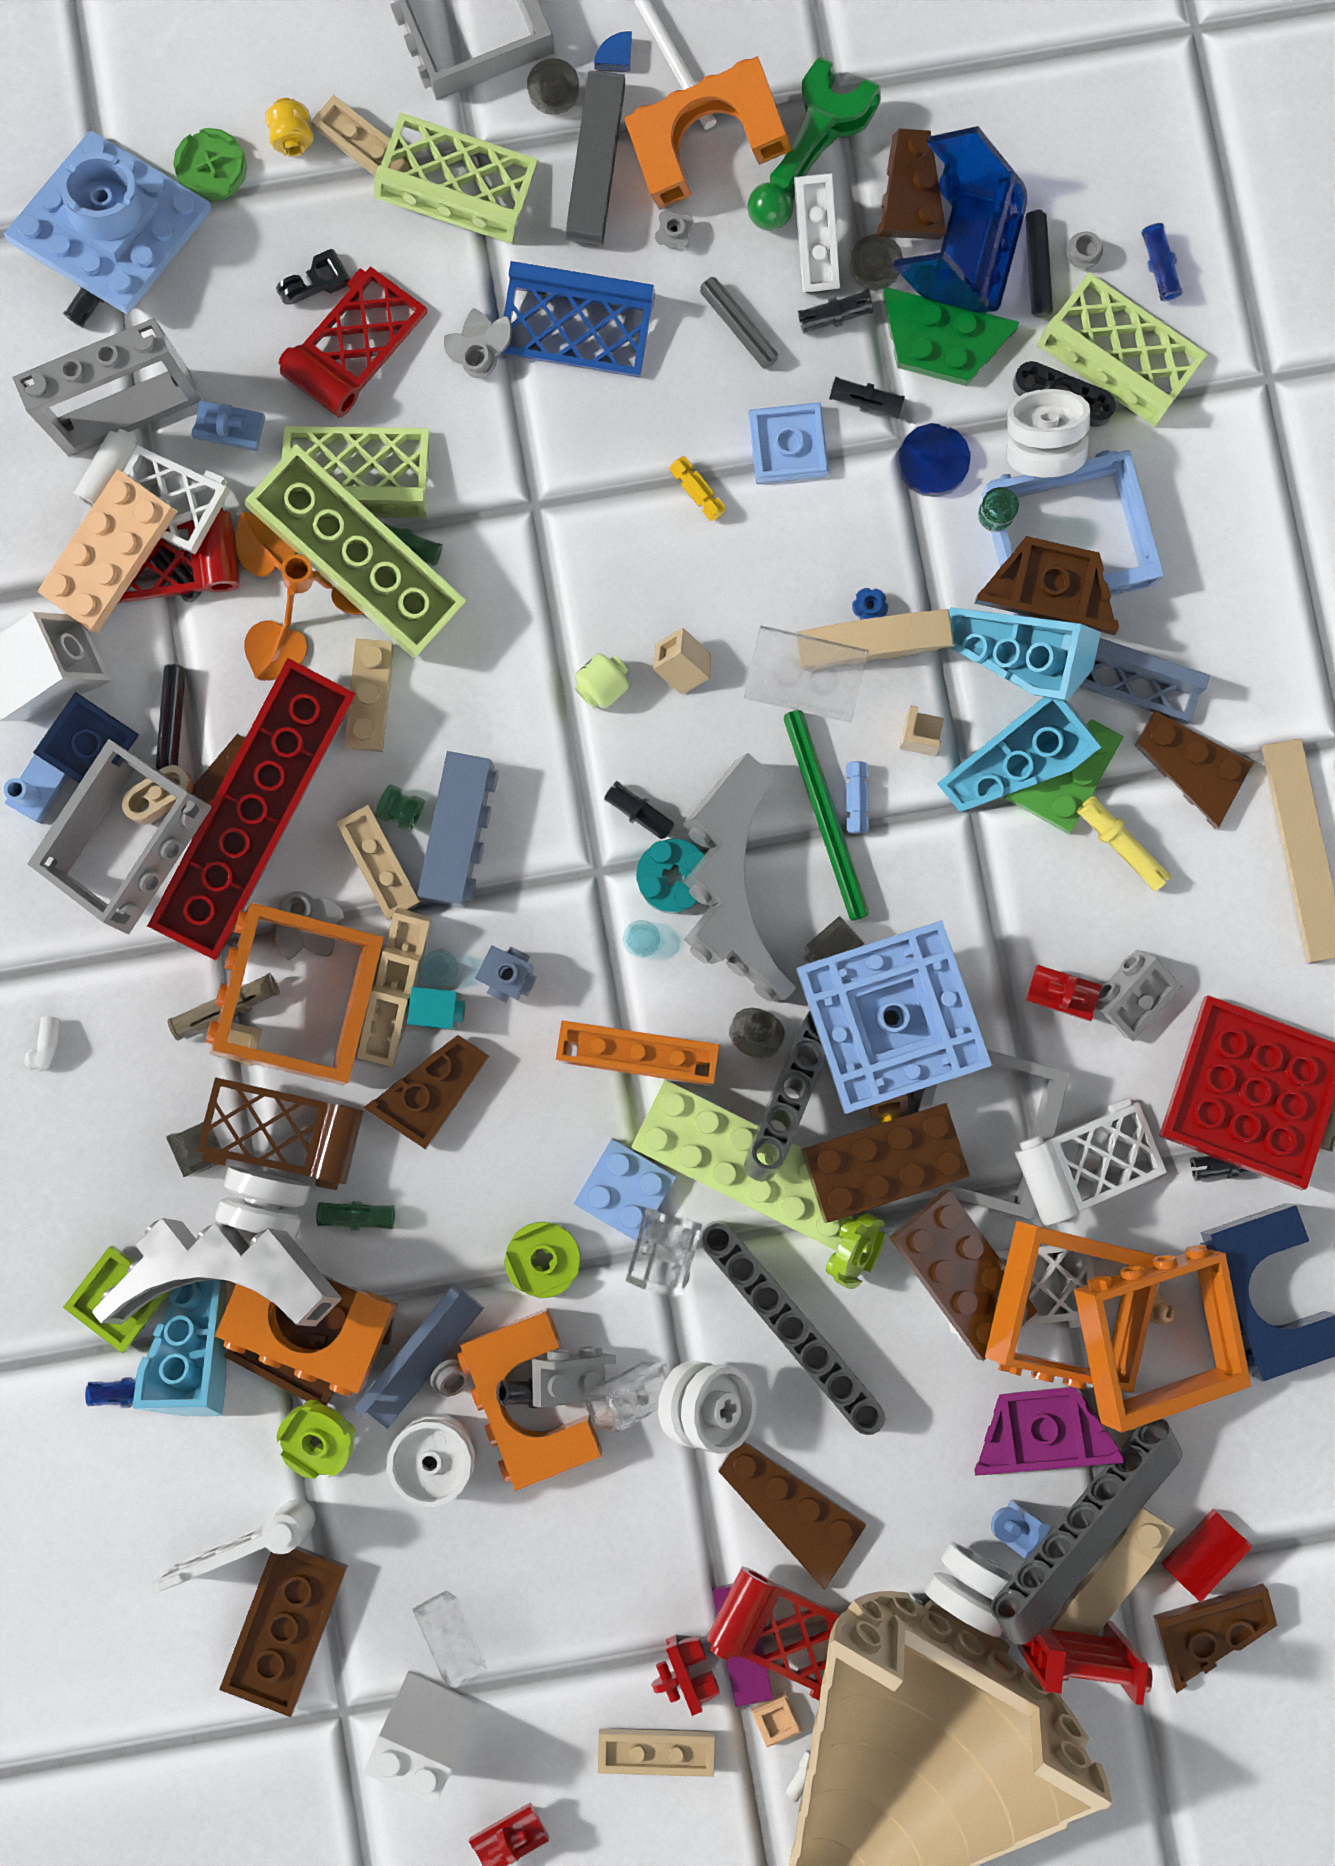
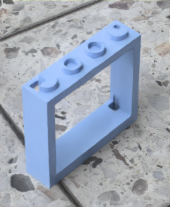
M1104 450L1095 455L1096 458L1086 460L1085 464L1075 472L1060 477L1040 478L1021 475L1011 478L1010 474H1003L999 479L991 480L990 483H987L981 496L1000 567L1013 553L1000 501L1114 475L1139 567L1103 575V578L1108 583L1111 596L1155 586L1164 574L1130 450L1122 452ZM1012 612L1013 615H1015V616H1023V617H1026V616H1027V615H1023V614H1018V613Z

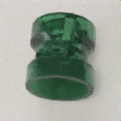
M390 784L379 800L375 817L385 822L393 819L400 829L410 833L422 814L425 799L417 795H404L401 788Z

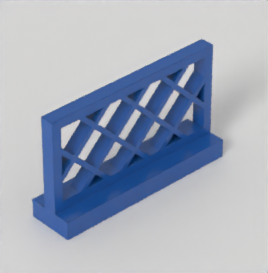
M510 261L508 273L510 279L503 317L507 316L510 322H512L514 311L518 318L511 323L512 330L523 324L533 340L522 348L508 346L501 354L641 377L651 311L656 294L653 284ZM517 290L532 292L539 302L523 315L514 305ZM539 294H545L549 296L542 300ZM557 297L567 298L574 309L557 321L546 305ZM574 299L584 302L578 306ZM593 303L603 304L610 315L592 327L582 311ZM609 305L617 306L620 308L613 312ZM543 308L554 324L536 336L526 320ZM628 309L643 311L641 325L628 333L618 319V316ZM576 315H579L589 331L572 342L561 326ZM614 320L624 334V337L607 348L597 332ZM558 329L568 346L557 354L548 353L541 341ZM637 334H639L638 346L632 339ZM593 335L604 352L593 360L584 359L576 347ZM629 341L636 352L634 367L618 364L611 353ZM538 345L541 351L531 350V348ZM573 351L577 357L566 356V354ZM608 356L612 363L602 362V360Z

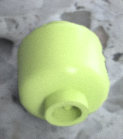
M596 654L575 674L577 685L574 689L591 708L594 709L596 706L607 708L629 688L628 680L624 676L629 670L615 655L609 659L603 654Z

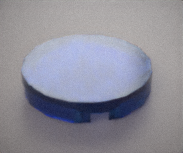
M929 423L915 428L906 436L899 449L897 466L901 479L911 490L922 496L940 497L952 493L963 483L969 471L971 453L967 441L957 430L951 427L940 426L937 423Z

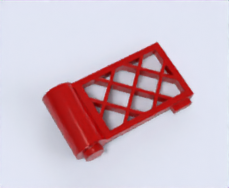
M371 266L366 272L360 268L347 283V287L350 290L302 345L285 349L278 362L281 376L338 418H342L351 410L358 399L359 392L428 313L424 305ZM374 281L384 289L385 298L364 300L363 291ZM406 305L414 311L408 320L392 322L390 307ZM386 307L388 322L367 324L365 309ZM361 310L363 325L341 327L340 318L346 311ZM389 331L390 341L385 346L369 347L368 333ZM364 333L365 348L344 350L342 335ZM338 336L340 351L323 352L316 347L323 337ZM366 357L367 367L359 377H356L346 369L345 359ZM335 360H341V365Z
M221 507L196 554L191 553L192 561L186 558L189 554L188 551L182 549L178 552L160 538L117 604L187 594L191 591L226 592L239 588L240 579L231 513L223 511V507ZM194 520L177 525L178 530L188 529L189 539L196 528ZM161 545L176 555V558L164 573L150 563ZM184 561L193 568L194 582L178 584L170 576L173 574L174 569ZM146 567H149L161 576L150 589H141L134 584ZM167 581L170 584H172L170 586H164ZM130 587H132V588H134V589L136 590V591H129V592H127Z
M742 1566L706 1638L712 1644L710 1650L715 1655L725 1660H731L732 1656L743 1657L810 1688V1697L819 1701L822 1685L819 1671L826 1668L827 1659L816 1662L812 1646L830 1638L833 1628L832 1621L835 1622L841 1614L774 1583L753 1569ZM779 1597L791 1601L795 1615L775 1622L772 1611ZM799 1606L804 1607L808 1610L801 1612ZM816 1615L825 1617L829 1630L809 1637L804 1620ZM768 1619H769L770 1624L767 1625V1626H765L766 1623H767V1621H768ZM799 1623L803 1640L783 1647L778 1630ZM770 1633L774 1634L778 1650L765 1655L753 1651L760 1637ZM806 1648L811 1665L797 1671L790 1668L786 1656ZM781 1658L783 1664H781V1663H779V1662H777V1661H775V1660ZM814 1674L816 1679L809 1677V1675Z

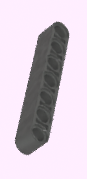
M713 1221L707 1224L701 1233V1244L708 1256L853 1428L864 1435H874L879 1432L884 1426L885 1413L874 1396L732 1228L721 1221ZM723 1229L727 1232L729 1240L726 1246L722 1249L711 1248L707 1243V1236L710 1231ZM739 1258L749 1259L753 1264L752 1273L746 1278H738L732 1273V1264ZM766 1287L773 1288L777 1292V1301L770 1307L760 1306L756 1300L757 1293ZM788 1317H796L802 1321L801 1331L795 1336H787L781 1331L782 1323ZM812 1347H823L827 1353L825 1361L815 1366L809 1364L806 1361L807 1352ZM839 1376H846L851 1379L850 1390L842 1395L832 1392L831 1385L834 1379ZM863 1406H872L876 1409L875 1419L869 1424L859 1423L856 1419L858 1410Z
M1159 1419L1137 1428L1120 1449L1124 1455L1125 1462L1107 1464L996 1595L991 1603V1612L1011 1643L1017 1645L1025 1644L1037 1636L1179 1464L1183 1451L1169 1424L1164 1419Z

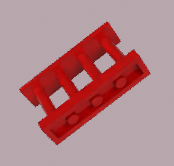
M1113 1621L1106 1622L1103 1636L1049 1629L1046 1624L1030 1642L1017 1645L1018 1650L1045 1692L1061 1694L1063 1681H1068L1069 1677L1120 1684L1135 1705L1144 1706L1145 1692L1150 1693L1152 1688L1153 1675L1151 1667H1148L1147 1661Z

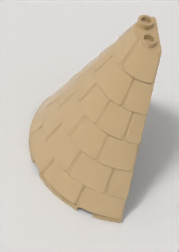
M878 1591L869 1593L855 1599L848 1607V1610L842 1612L835 1621L830 1633L819 1708L814 1723L811 1753L806 1767L803 1797L799 1806L796 1835L791 1850L789 1866H978L1066 1829L1069 1822L1102 1809L1107 1810L1112 1804L1110 1789L1102 1764L1098 1762L1092 1764L1084 1749L1090 1739L1073 1712L1058 1693L1044 1691L1031 1669L1023 1670L1007 1654L1011 1647L1000 1637L991 1636L963 1622L936 1604L932 1599L923 1606L915 1603L910 1594L906 1592Z

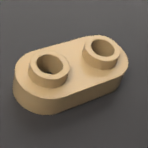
M169 765L159 770L176 783H180L182 787L191 793L193 792V779L181 767ZM146 778L125 793L122 800V810L134 822L145 825L168 813L177 798L149 778ZM149 802L148 809L142 812L143 805Z

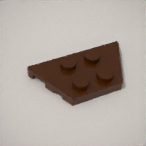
M1029 536L1022 540L1011 556L978 593L974 604L1040 619L1083 624L1111 635H1115L1119 629L1118 620L1114 619L1110 604L1111 594L1108 583L1103 578L1104 568L1100 553Z

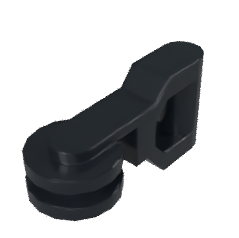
M329 249L313 256L311 269L306 271V278L310 286L307 287L304 284L300 275H291L278 283L276 291L281 296L282 302L290 305L321 291L334 293L347 287V283L351 278L335 250ZM327 265L334 278L330 280L319 278L317 270Z

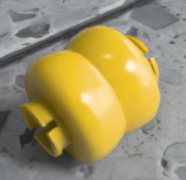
M285 97L277 99L265 112V122L269 129V143L273 149L289 157L299 156L302 152H305V149L309 148L313 143V131L309 125V111L306 106L294 99L290 100V98Z

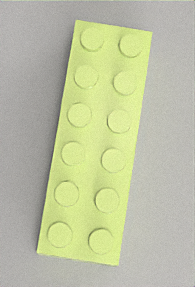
M297 444L245 499V506L297 554L305 556L316 571H319L329 583L413 659L421 653L467 601Z
M664 1080L631 1146L632 1149L835 1251L837 1250L842 1240L839 1236L841 1227L853 1215L824 1223L801 1147L792 1143L785 1161L775 1176L769 1181H756L749 1177L745 1171L744 1162L758 1126ZM763 1153L757 1154L760 1162L766 1165H773L772 1159L768 1155Z

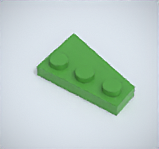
M1093 719L1086 724L1102 746L1099 750L1072 771L1010 793L1004 799L1063 832L1071 833L1080 817L1077 813L1078 808H1083L1082 804L1093 794L1124 736Z

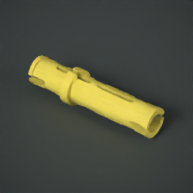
M1095 795L1082 804L1083 808H1078L1077 813L1099 834L1097 836L1102 843L1107 842L1153 891L1158 890L1166 883L1163 879H1170L1171 874L1123 827L1125 822L1120 817L1115 818L1097 800Z

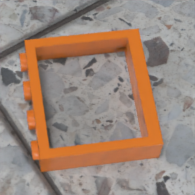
M251 902L246 912L239 911L234 932L239 933L240 938L237 948L230 947L224 969L231 970L228 984H220L215 1006L221 1007L218 1022L211 1020L205 1043L212 1044L209 1054L342 1086L348 1084L384 937ZM259 919L362 946L332 1067L227 1042Z
M562 1020L555 1060L565 1064L712 1086L719 1044ZM573 1046L578 1047L576 1057L572 1056ZM696 1065L707 1066L705 1076L695 1075Z
M1016 1221L985 1358L998 1362V1370L1021 1376L1022 1369L1031 1371L1030 1377L1053 1383L1054 1377L1057 1376L1063 1378L1062 1384L1085 1389L1086 1383L1093 1384L1090 1368L1015 1352L1040 1243L1128 1264V1266L1141 1265L1144 1267L1153 1264V1259L1159 1256ZM1158 1283L1121 1296L1111 1343L1122 1391L1134 1392Z
M1193 1245L1187 1247L1184 1254L1178 1256H1159L1153 1259V1264L1144 1267L1141 1265L1128 1266L1120 1270V1275L1114 1277H1094L1088 1280V1285L1074 1289L1102 1425L1123 1433L1252 1387L1225 1253L1207 1249L1206 1245ZM1197 1270L1216 1368L1123 1400L1103 1301Z

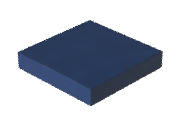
M74 692L33 753L80 783L108 739L129 750L140 734L77 692ZM116 754L112 763L116 764L121 756Z

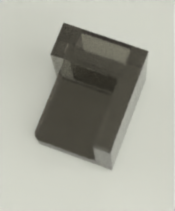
M204 1122L180 1133H172L166 1136L184 1178L193 1177L219 1165L202 1161L204 1153L196 1152ZM212 1128L209 1131L206 1145L222 1149Z

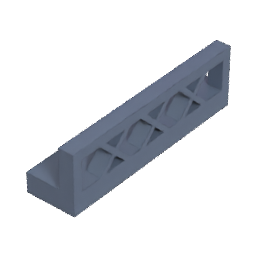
M1100 638L1095 663L1098 664L1094 665L1093 670L1089 674L1091 680L1085 679L1079 687L1150 712L1157 711L1168 718L1188 724L1191 722L1199 695L1206 690L1211 675ZM1104 666L1113 668L1120 682L1110 687L1102 685L1094 671ZM1124 672L1133 676L1126 678ZM1138 678L1148 680L1155 694L1145 699L1138 697L1129 683ZM1159 684L1168 688L1161 690ZM1123 686L1126 692L1117 689ZM1173 690L1190 694L1184 712L1171 708L1165 694ZM1158 698L1160 704L1153 702L1152 700Z
M458 1285L452 1286L353 1410L361 1417L365 1413L370 1414L388 1429L485 1307Z

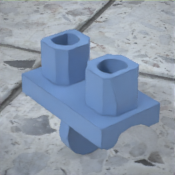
M199 400L197 418L192 428L191 436L198 440L258 451L265 415L256 411L232 407L230 404H216Z
M1010 1500L1007 1507L996 1511L991 1521V1530L994 1536L1026 1560L1050 1533V1526L1012 1500Z

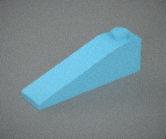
M950 607L954 646L950 648L995 672L998 676L1016 684L1032 695L1069 700L1093 670L1101 635L1100 631L1078 623Z
M1043 697L939 781L937 785L958 811L962 812L1070 772L1102 746L1068 700Z
M226 1280L194 1282L173 1289L169 1296L170 1304L162 1323H157L153 1332L155 1336L147 1357H142L137 1369L133 1409L179 1416L223 1415L227 1378L226 1358L224 1357L226 1348L223 1346L225 1340L215 1337V1334L226 1310Z

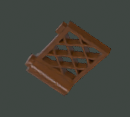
M215 1077L196 1152L204 1153L202 1161L225 1166L226 1159L236 1160L316 1178L315 1186L337 1190L338 1184L347 1183L364 1110ZM220 1087L237 1090L245 1104L225 1115L217 1103ZM243 1092L257 1094L258 1096L248 1101ZM265 1096L274 1098L282 1112L262 1123L252 1104ZM281 1100L296 1104L286 1109ZM301 1105L318 1108L314 1124L300 1132L289 1113ZM248 1107L259 1126L239 1138L228 1119ZM216 1108L221 1118L212 1123ZM286 1116L296 1135L277 1146L265 1127ZM224 1122L235 1141L222 1149L207 1146L209 1131ZM262 1130L273 1149L260 1157L250 1155L242 1142ZM312 1130L310 1142L308 1145L303 1135L307 1134ZM299 1138L307 1150L304 1166L287 1163L280 1150ZM239 1145L243 1153L230 1151V1149ZM276 1153L281 1162L266 1158Z

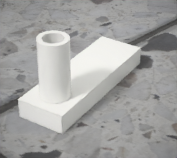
M832 173L794 177L802 290L806 293L840 289Z

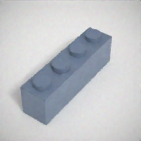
M447 751L417 893V897L421 900L465 908L466 901H472L474 898L477 880L471 878L474 864L481 863L484 843L479 842L481 828L488 827L491 815V807L486 806L488 793L495 792L498 781V771L493 770L494 764L491 759Z

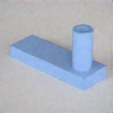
M34 754L20 779L12 778L5 783L4 794L7 797L5 804L35 822L41 823L69 776Z

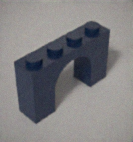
M1284 1203L1200 1232L1204 1241L1200 1245H1206L1207 1249L1226 1254L1249 1374H1252V1377L1264 1382L1335 1357V1314L1322 1311L1291 1323L1270 1325L1256 1313L1250 1301L1249 1282L1256 1266L1263 1259L1274 1253L1309 1242L1297 1205Z

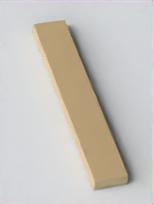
M1302 738L1267 744L1262 747L1306 960L1307 963L1332 959L1335 958V893Z

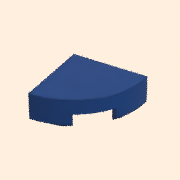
M632 31L616 33L601 44L594 60L595 70L630 71Z

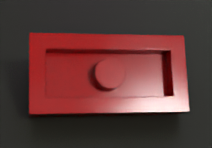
M1212 1509L1161 1565L1201 1602L1247 1554L1253 1545L1240 1535L1218 1512Z

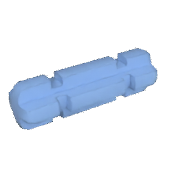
M853 761L846 765V778H850V783H846V813H850V817L846 818L847 832L863 834L869 830V817H865V813L869 812L868 782H864V778H868V764L862 761Z

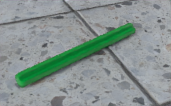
M790 711L784 715L783 720L849 919L851 921L863 919L869 915V910L803 711Z

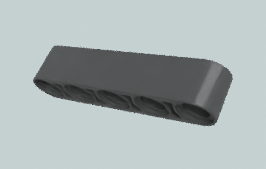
M589 70L567 216V241L603 245L624 102L625 74Z
M810 1011L797 1031L745 1157V1171L749 1177L756 1181L764 1182L772 1179L785 1161L826 1059L819 1036L811 1028V1025L815 1024ZM798 1057H806L812 1066L803 1065L798 1060ZM784 1088L795 1090L799 1098L789 1097L785 1093ZM771 1121H780L786 1127V1131L776 1130L771 1125ZM763 1153L768 1155L772 1159L773 1165H766L760 1162L757 1154Z

